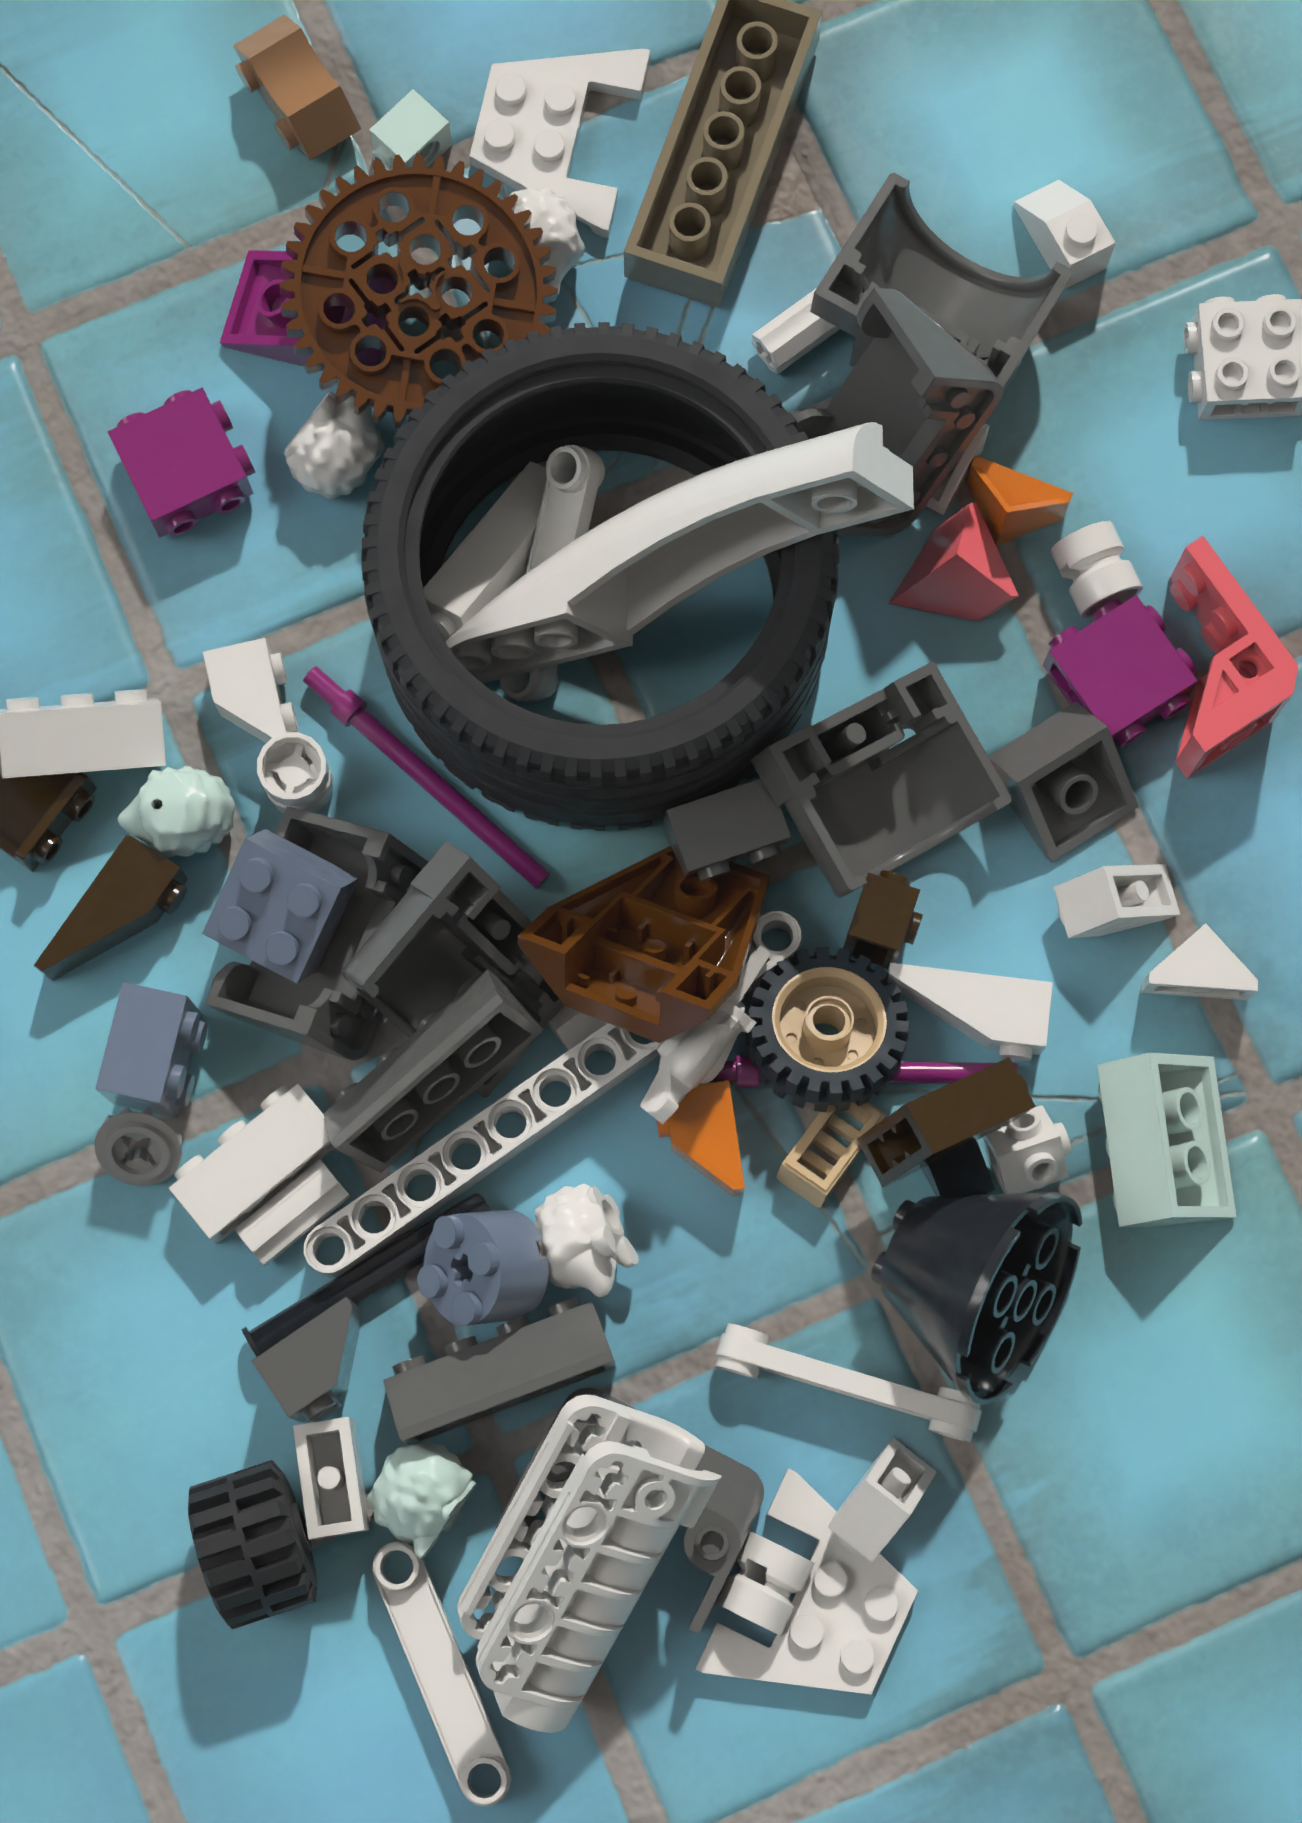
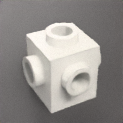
M1043 1105L1033 1108L1009 1125L983 1137L990 1168L1004 1194L1026 1193L1069 1178L1065 1155L1072 1153V1147L1068 1134L1061 1122L1053 1124Z

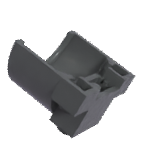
M891 173L816 288L810 312L855 337L849 363L850 366L855 367L874 338L865 335L857 324V314L863 301L869 296L874 287L900 291L991 369L1004 388V396L1019 371L1024 354L1073 276V271L1056 261L1054 267L1043 275L1015 277L978 265L953 250L926 225L912 202L909 189L910 181L896 173Z
M934 661L897 679L884 689L812 726L809 725L768 746L750 759L776 806L779 807L784 804L819 868L838 898L844 897L863 887L867 883L866 877L868 872L879 876L882 870L892 871L998 811L1012 801L1009 792ZM903 729H911L916 733L915 735L909 737L908 739L904 740L898 745L892 747L893 745L904 739L905 733Z
M446 841L410 883L411 885L407 889L408 892L343 968V978L368 1003L410 1038L417 1032L419 1023L426 1016L442 1010L457 996L458 990L467 980L481 975L488 969L510 986L544 1029L564 1004L518 946V935L532 921L499 890L501 887L469 855ZM489 962H491L492 964H494L495 966H497L509 975H513L516 973L514 982L509 980L506 976H504L501 972L494 968ZM536 1038L475 1091L482 1097H488Z

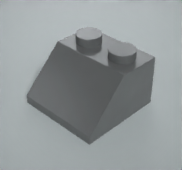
M1076 701L988 756L1012 798L1010 806L1051 863L1139 807L1108 726Z
M761 778L668 809L662 822L685 878L698 874L700 882L731 872L730 862L748 856L751 864L775 858L782 854L780 845L786 844L791 838L781 806H776Z
M348 1297L343 1298L252 1360V1363L288 1418L299 1422L304 1420L307 1422L312 1421V1423L319 1422L341 1407L337 1398L348 1390L363 1317L358 1306Z

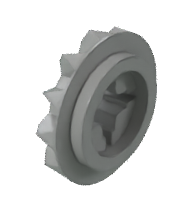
M126 1107L116 1116L108 1115L99 1128L94 1142L96 1157L104 1170L117 1180L138 1186L157 1184L169 1178L177 1170L183 1154L181 1148L182 1134L175 1133L171 1127L170 1118L161 1120L153 1116L150 1107L142 1113L132 1112ZM143 1138H151L148 1150L140 1147L126 1154L131 1139L140 1141Z

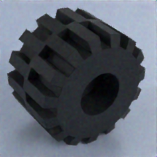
M274 1460L189 1488L188 1518L197 1558L212 1601L221 1617L231 1629H236L316 1602L317 1575L306 1522L285 1474Z

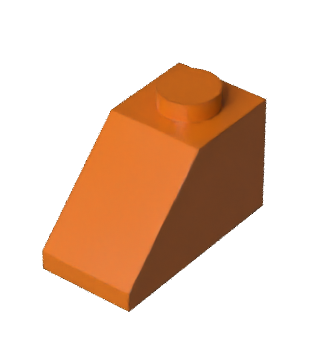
M729 1081L700 1084L684 1096L678 1104V1109L664 1124L657 1120L659 1138L670 1137L671 1150L730 1195H744L745 1185Z

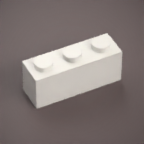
M147 690L115 692V701L94 703L93 694L91 693L62 695L61 705L39 706L38 697L14 698L6 700L7 709H0V774L2 778L166 766L161 701L157 698L148 699Z
M296 1084L290 1090L286 1086H282L274 1091L261 1103L260 1107L263 1109L261 1114L248 1124L241 1120L232 1125L218 1138L217 1141L221 1145L205 1159L201 1155L193 1157L175 1173L174 1176L178 1181L169 1187L170 1191L214 1243L218 1244L238 1225L309 1167L335 1149L329 1140L324 1114L299 1084Z

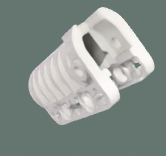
M585 1394L576 1396L561 1409L457 1604V1612L463 1629L471 1637L480 1640L477 1645V1669L485 1686L493 1690L503 1717L520 1726L540 1732H560L567 1728L679 1525L693 1529L722 1477L707 1470H695L705 1451V1444L697 1437L667 1420L595 1395ZM591 1414H594L598 1422L597 1425H586L579 1435L580 1432L575 1424L577 1419L586 1421ZM577 1439L583 1451L574 1446ZM631 1440L637 1441L632 1447L624 1444ZM566 1461L575 1464L572 1473L565 1481L557 1483L551 1482L546 1478L552 1466L557 1463ZM539 1490H541L544 1494L547 1495L544 1502L539 1493ZM542 1506L546 1517L545 1520H534L528 1529L524 1519L525 1516H535ZM526 1534L531 1545L523 1541ZM516 1556L524 1559L518 1572L514 1575L500 1576L495 1573L500 1562L507 1557ZM488 1584L492 1588L496 1589L493 1596L491 1594ZM491 1599L495 1612L493 1614L484 1613L480 1619H476L474 1610H484Z

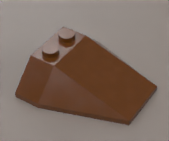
M670 845L547 907L518 935V946L564 1006L661 1043L710 1019L737 989L770 885V876L730 862L731 872L714 879L700 882L698 874L685 878Z

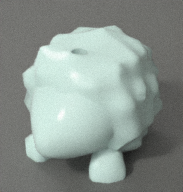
M184 766L177 770L167 767L163 771H151L147 782L140 788L139 794L119 814L117 820L122 828L148 843L151 849L165 858L169 859L175 855L189 857L195 852L207 853L212 844L221 843L223 837L229 835V831L233 829L235 802L231 797L229 788L224 784L221 777L210 775L205 770L193 769L191 766Z
M425 1439L418 1443H408L404 1447H399L393 1454L387 1456L382 1472L367 1497V1502L374 1512L375 1522L380 1526L387 1527L397 1541L408 1544L414 1543L415 1556L422 1560L440 1536L439 1533L443 1530L448 1532L462 1514L461 1508L476 1487V1483L471 1480L472 1473L461 1466L458 1457L450 1453L444 1444L433 1445Z

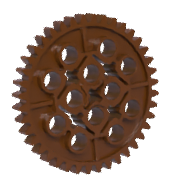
M399 154L394 157L393 170L387 171L379 159H375L373 175L368 177L365 171L356 166L354 167V184L351 185L348 181L338 176L335 178L337 196L322 189L319 192V201L323 209L307 205L305 217L310 224L295 223L294 235L300 241H287L286 254L293 260L281 263V274L289 278V280L280 282V295L289 298V300L281 304L282 316L295 318L286 324L287 337H301L294 344L296 356L312 354L305 363L307 374L323 370L319 379V388L321 390L337 384L336 402L338 404L346 401L350 396L355 397L354 413L356 415L362 413L370 405L374 407V422L379 423L387 412L393 413L395 428H400L405 421L406 415H409L414 408L420 410L424 405V397L431 390L435 391L441 385V380L443 379L436 377L430 369L435 362L441 360L452 362L460 373V366L469 360L471 362L481 357V353L486 351V349L480 348L475 343L473 337L477 333L489 331L499 337L501 344L497 348L492 349L493 352L503 348V342L512 338L518 341L526 338L527 333L537 331L538 335L550 333V328L544 323L555 320L557 309L548 305V303L556 301L558 288L547 284L555 280L556 267L543 264L550 259L551 249L544 246L535 247L542 240L543 230L542 228L526 230L531 222L532 212L525 210L514 213L518 201L516 194L501 200L499 195L502 182L499 180L490 184L487 188L482 186L483 170H477L468 179L464 177V162L459 161L452 171L448 172L445 171L443 156L439 155L434 161L432 168H426L422 154H416L412 168H406ZM397 206L406 212L407 217L399 222H389L380 215V212L385 207ZM461 219H471L480 226L481 230L474 235H463L455 229L454 224ZM345 235H355L360 237L365 245L360 250L348 252L341 249L337 241ZM384 242L388 247L397 244V256L392 258L388 252L378 255L379 243ZM418 248H429L439 258L432 264L422 265L412 258L411 253ZM453 255H457L461 260L470 257V270L467 271L462 265L453 268ZM493 260H500L508 264L512 272L506 277L497 278L491 276L484 266ZM376 277H387L395 283L396 288L390 293L378 294L369 288L368 283ZM414 285L419 291L428 288V297L424 298L420 293L410 296V287ZM451 289H458L467 294L470 301L462 307H453L443 300L442 295ZM334 306H344L352 312L353 317L346 323L336 324L326 318L325 312ZM367 312L372 313L376 318L385 315V330H381L376 324L366 327ZM415 318L421 320L428 330L418 337H411L404 334L399 325L404 320ZM445 325L450 331L459 328V341L455 343L451 337L441 340L442 326ZM365 348H375L384 355L385 359L379 365L366 366L357 360L356 355Z

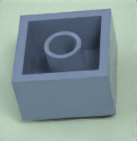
M264 829L244 839L202 934L298 984L317 971L359 881V877Z
M122 982L95 1087L111 1103L140 1111H145L150 1107L152 1113L177 1118L180 1105L188 1106L194 1087V1075L188 1074L193 1053L201 1054L208 1028L207 1022L201 1021L203 1014L189 997Z

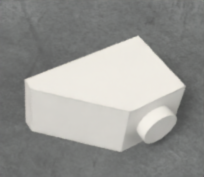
M1057 180L1014 201L1013 206L1050 270L1057 261L1073 271V276L1066 288L1108 267L1116 242L1090 199L1064 182Z
M1166 864L1103 866L1053 887L1058 902L1059 918L1065 926L1068 938L1103 936L1180 915Z
M893 1437L841 1505L827 1527L837 1534L839 1541L844 1547L854 1553L862 1554L870 1562H873L910 1517L937 1471Z

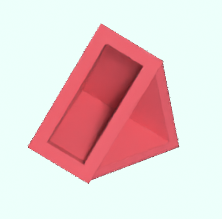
M969 503L933 531L888 604L980 621L986 619L1019 596L977 503Z

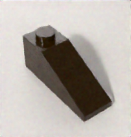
M127 833L33 966L44 976L54 981L156 924L165 912L168 914L173 913L183 901L187 892V887L184 886L188 880L187 876L179 866Z

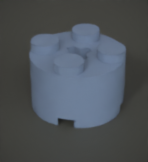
M514 1210L460 1213L438 1218L434 1223L433 1231L426 1246L424 1266L419 1270L417 1277L420 1293L425 1298H431L434 1306L444 1318L460 1326L511 1321L524 1314L531 1313L538 1307L545 1294L549 1276L548 1258L540 1259L536 1241H543L538 1228L527 1216Z

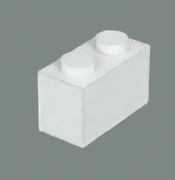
M344 1417L294 1425L293 1431L308 1539L317 1540L371 1531L355 1419Z

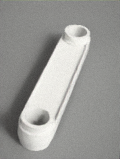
M566 445L555 449L550 454L546 463L547 481L526 574L588 532L597 490L602 484L605 475L603 460L593 450L577 445ZM576 464H577V471H576V474H575V476H574V469H575V466H576ZM558 664L500 679L501 688L506 695L517 701L539 702L550 697L557 687Z
M727 1323L725 1333L721 1334L715 1354L718 1356L715 1366L720 1369L758 1379L760 1370L904 1412L930 1420L929 1431L971 1443L973 1433L977 1432L982 1410H980L981 1405L965 1398L958 1390L940 1387L938 1395L926 1393L767 1345L769 1335L735 1324Z
M399 1541L388 1543L379 1549L374 1557L372 1569L375 1581L461 1791L475 1805L485 1807L494 1805L504 1798L510 1788L511 1773L509 1765L424 1559L420 1560L415 1556L414 1546ZM398 1550L407 1553L413 1562V1572L410 1578L400 1584L390 1581L384 1572L386 1558L389 1554ZM483 1763L491 1764L499 1771L501 1786L494 1794L483 1795L472 1787L470 1775L476 1765Z

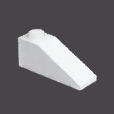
M890 963L887 970L889 973V985L896 982L901 990V994L986 1049L999 1050L1000 1058L1006 1059L1010 1057L1012 1061H1031L1032 1054L1040 1055L1046 1048L1053 982Z

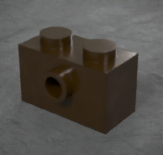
M882 870L879 876L868 872L866 877L867 883L863 886L843 949L851 950V958L858 960L862 954L871 959L872 965L881 966L888 970L890 963L896 962L903 942L913 945L923 914L914 911L920 889L911 887V880L892 871Z

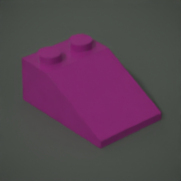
M248 250L219 343L228 349L305 367L306 361L312 354L306 356L295 355L294 344L301 337H287L286 324L295 318L284 317L281 312V304L289 300V298L280 295V282L289 280V278L281 274V263L293 260L286 254V251ZM376 277L368 283L369 288L378 294H387L396 288L395 283L387 277ZM334 306L325 312L326 318L336 324L346 323L353 317L352 312L344 306ZM367 312L366 327L376 324L381 330H385L386 316L376 318L372 313ZM365 348L356 357L363 365L376 366L380 364L382 353L375 348Z

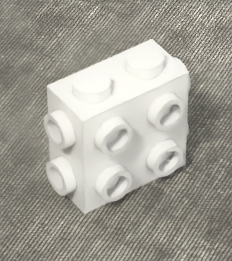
M1271 294L1262 296L1256 301L1235 302L1231 297H1215L1204 303H1199L1191 322L1185 323L1183 332L1185 353L1193 354L1194 371H1190L1188 374L1187 387L1189 402H1197L1198 420L1301 416L1302 299H1286L1283 295Z

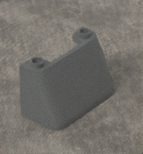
M874 287L869 296L863 301L857 314V324L865 335L874 337L827 409H799L791 414L797 420L798 433L805 432L808 439L869 422L882 425L883 447L889 449L891 453L913 466L914 509L838 529L839 535L888 536L899 533L910 526L917 519L1003 397L1004 390L989 367L904 294L894 289Z
M287 806L274 834L359 877V881L321 963L314 974L296 984L254 961H251L250 966L233 961L226 964L215 975L205 1004L220 1013L331 1055L356 1061L362 1058L370 1048L383 1015L349 985L342 976V970L408 892L407 889L411 885L410 883L426 866L428 861L388 832Z

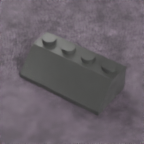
M487 969L481 975L467 980L458 990L457 996L442 1010L426 1016L419 1023L417 1032L400 1047L392 1048L384 1053L377 1061L376 1068L359 1083L351 1084L339 1093L336 1103L324 1113L330 1142L336 1150L382 1173L544 1029L510 986Z
M574 1297L549 1307L548 1311L551 1316L533 1324L529 1323L527 1316L517 1318L496 1327L499 1335L496 1338L478 1344L475 1336L467 1337L445 1346L444 1349L447 1356L426 1363L424 1356L421 1355L392 1366L395 1376L384 1379L383 1382L400 1441L405 1444L418 1443L616 1368L614 1357L593 1302L581 1305L579 1297Z

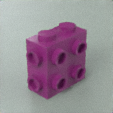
M203 387L193 392L190 390L177 392L170 396L163 406L146 414L143 412L130 414L121 419L116 428L107 431L159 538L167 534L171 536L184 534L193 529L199 519L216 511L219 514L233 511L245 502L246 497L254 494L247 478L256 473L242 444L235 448L232 447L225 433L234 429L227 412L220 400L212 404L210 403Z
M1137 595L1123 604L1118 598L1108 602L1092 615L1094 622L1079 632L1075 626L1062 631L1048 643L1051 649L1048 651L1042 665L1068 703L1072 704L1076 701L1108 726L1113 742H1117L1120 748L1127 746L1147 731L1144 724L1160 714L1164 720H1167L1188 706L1191 701L1187 696L1197 683V679L1194 676L1196 668L1189 655L1182 648L1175 649L1164 634L1166 627L1159 613L1151 605L1145 607Z

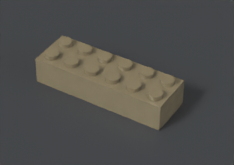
M789 0L717 1L624 249V277L714 307H722L819 43L822 11Z

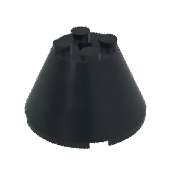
M1058 1192L928 1196L922 1198L917 1203L905 1200L895 1213L893 1219V1229L895 1232L887 1251L882 1252L876 1259L872 1268L871 1278L872 1281L881 1285L884 1296L961 1394L977 1404L987 1405L999 1400L1013 1388V1383L1007 1381V1379L1020 1363L1031 1367L1057 1323L1068 1297L1080 1256L1081 1247L1071 1242L1073 1224L1079 1227L1082 1225L1081 1211L1074 1199Z

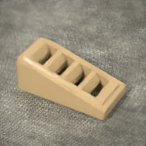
M852 1102L849 1109L844 1111L864 1125L860 1131L835 1115V1105H829L826 1112H820L783 1161L776 1178L805 1200L821 1208L861 1152L862 1148L857 1138L881 1122L886 1115L869 1102L859 1107L856 1102ZM825 1126L849 1141L851 1144L848 1148L823 1132ZM814 1144L837 1160L835 1166L811 1151V1146Z

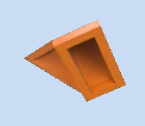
M976 455L973 458L966 480L996 546L1063 520L1073 495L1072 492Z

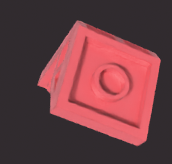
M1204 536L1185 547L1169 578L1172 584L1170 591L1174 600L1184 611H1192L1202 625L1201 634L1209 648L1216 653L1209 663L1208 674L1200 678L1195 686L1175 763L1187 779L1271 724L1294 694L1298 670L1297 662Z

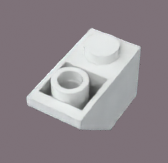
M266 638L203 652L213 702L223 718L265 743L285 732H299L292 702L283 704L279 685L288 683L281 652L272 654Z

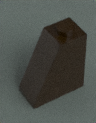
M1010 1057L904 1104L858 1137L857 1140L882 1188L1009 1125L1036 1106L1029 1094L1025 1079L1017 1072Z

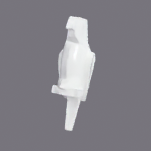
M760 945L746 959L737 989L710 1019L659 1043L656 1048L661 1055L659 1071L640 1107L660 1123L664 1124L678 1109V1104L690 1090L699 1084L709 1083L718 1075L728 1058L738 1034L741 1031L749 1033L755 1026L756 1022L744 1013L746 1005L740 1001L771 954L763 946Z

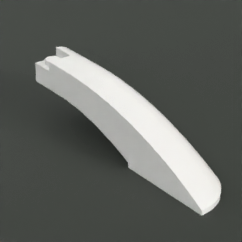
M869 422L763 452L707 471L635 504L580 536L499 594L445 642L455 657L481 683L632 646L633 635L678 602L739 567L770 552L815 535L914 509L913 466L891 453L889 449L883 447L882 425Z

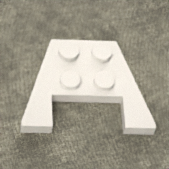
M633 49L492 64L470 152L471 165L483 170L488 175L517 191L528 188L535 190L548 188L557 196L566 199L568 205L575 211L576 219L590 226L591 232L609 239L618 200V188L570 179L568 177L589 91L641 100L650 64V50Z
M788 1468L766 1515L818 1540V1544L810 1559L811 1562L815 1563L802 1592L794 1594L791 1601L794 1609L781 1636L776 1634L770 1647L717 1622L695 1669L706 1674L871 1695L918 1590L880 1553L873 1562H870L862 1554L854 1553L844 1547L839 1541L837 1534L827 1527L837 1511L798 1473Z

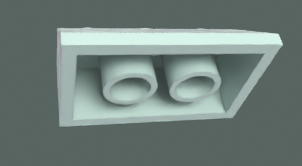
M1146 1053L1098 1064V1093L1103 1105L1107 1135L1106 1151L1110 1158L1114 1186L1113 1204L1117 1211L1119 1227H1156L1236 1218L1214 1057Z

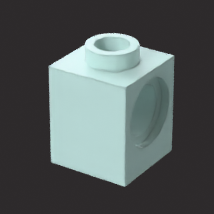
M414 89L369 129L373 146L371 155L374 160L379 159L387 171L393 170L395 155L400 154L406 168H412L416 154H422L425 167L428 168L438 155L441 156L452 146L449 121Z

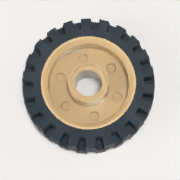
M817 947L815 954L809 956L807 949L795 952L792 961H789L787 958L778 961L774 971L768 970L762 977L759 987L755 989L749 1006L748 1016L756 1024L749 1033H746V1047H749V1059L753 1067L758 1066V1077L765 1085L771 1082L774 1085L773 1093L781 1099L787 1094L792 1096V1105L804 1108L806 1102L813 1103L814 1111L826 1112L829 1105H835L836 1112L849 1109L852 1102H856L859 1107L869 1102L873 1093L878 1096L886 1088L889 1080L892 1081L900 1066L909 1034L906 1001H900L901 990L896 982L888 984L889 973L881 966L875 971L870 968L871 959L862 954L855 961L850 959L851 950L839 948L837 956L829 955V947ZM828 1023L836 1027L839 1033L836 1035H824L815 1028V1025Z

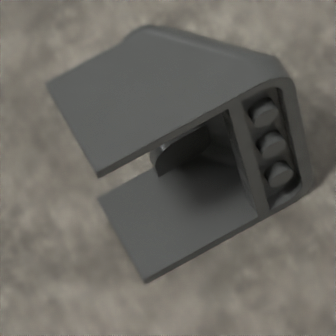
M581 1388L571 1393L565 1399L535 1450L496 1528H498L561 1409L568 1401L576 1396L587 1394L595 1395L630 1408L633 1407L595 1388ZM591 1414L586 1421L577 1419L575 1422L580 1432L579 1435L586 1425L596 1426L598 1423L594 1414ZM577 1439L574 1446L583 1451ZM631 1440L624 1444L632 1447L637 1441ZM706 1445L704 1454L695 1470H707L722 1477L693 1529L688 1527L684 1536V1550L690 1562L713 1576L688 1626V1629L697 1634L700 1633L733 1567L764 1499L763 1483L755 1471ZM566 1461L557 1463L552 1466L546 1478L551 1482L557 1483L565 1481L572 1473L575 1464Z

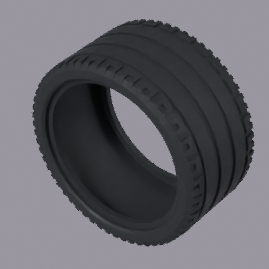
M599 322L598 327L589 328L585 327V323H575L574 328L561 329L560 325L550 327V333L538 335L537 331L527 333L526 338L518 341L512 338L503 342V348L495 352L490 348L482 352L481 357L473 362L469 360L460 366L461 372L455 377L449 374L441 380V385L435 391L431 390L424 397L422 408L420 410L414 408L408 415V421L403 427L400 426L394 435L395 446L394 448H387L383 456V462L380 468L377 469L374 477L376 491H370L363 523V534L365 536L362 538L361 567L367 612L393 693L405 717L413 725L414 731L437 760L441 759L444 762L443 765L448 771L470 789L478 788L481 790L482 796L492 803L495 802L513 813L516 809L524 811L526 818L547 822L549 825L559 827L560 822L570 823L571 829L582 830L584 828L605 831L606 826L618 825V830H629L631 827L642 826V828L652 826V820L664 819L668 809L739 785L738 781L744 777L748 780L756 773V769L750 759L768 746L789 736L816 687L820 669L825 658L832 613L837 596L838 564H840L838 530L815 535L763 556L772 585L773 604L759 636L731 672L715 686L694 700L672 711L628 723L596 725L555 720L532 713L494 693L463 666L443 640L432 619L423 588L441 568L446 552L456 532L474 508L500 484L523 471L530 461L536 464L546 461L550 454L559 447L577 445L587 447L593 451H625L647 455L669 462L698 476L750 456L809 440L805 432L798 433L797 420L791 412L788 413L782 406L781 400L775 394L770 397L765 391V384L758 378L753 379L746 373V369L738 363L733 367L726 362L725 355L718 351L713 353L706 350L702 343L694 340L691 345L683 342L681 335L672 332L670 336L658 333V329L647 327L646 331L634 330V324L623 323V327L610 326V322Z

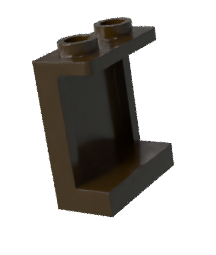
M83 772L2 778L0 774V849L31 872H34L40 863L43 865L47 864L59 851L63 841L60 836L72 821L79 822L91 809L95 801L93 793L97 787Z

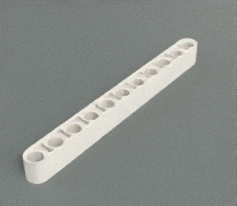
M771 911L759 917L747 958L760 945L771 954L745 995L760 985L762 977L768 970L774 971L778 961H782L785 958L792 961L795 952H798L801 942V928L797 920L790 914L783 911ZM778 928L784 930L789 935L791 944L782 951H772L763 944L761 940L762 935L770 929ZM609 1023L315 1227L307 1235L304 1242V1256L307 1263L320 1275L328 1278H337L373 1256L658 1057L660 1054L656 1048L659 1043L655 1041L649 1044L637 1043L631 1038L629 1031ZM601 1050L609 1052L616 1060L614 1068L609 1073L595 1075L586 1069L585 1062L591 1053ZM553 1081L563 1082L571 1089L569 1100L559 1107L546 1105L541 1100L543 1088ZM508 1112L519 1113L526 1119L525 1130L515 1138L503 1137L496 1131L498 1120ZM464 1143H472L481 1149L479 1163L469 1170H461L452 1164L454 1150ZM421 1174L432 1176L436 1180V1189L429 1199L414 1201L408 1197L407 1187L415 1176ZM373 1206H384L391 1213L388 1227L379 1233H369L362 1226L364 1213ZM329 1237L342 1239L345 1244L343 1258L334 1265L321 1264L317 1257V1250L322 1241Z

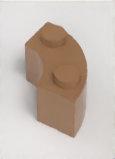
M286 15L279 17L233 45L241 60V63L235 66L239 77L250 93L258 89L278 121L274 123L275 129L289 150L298 147L309 160H312L362 129L341 86L321 63L301 27Z

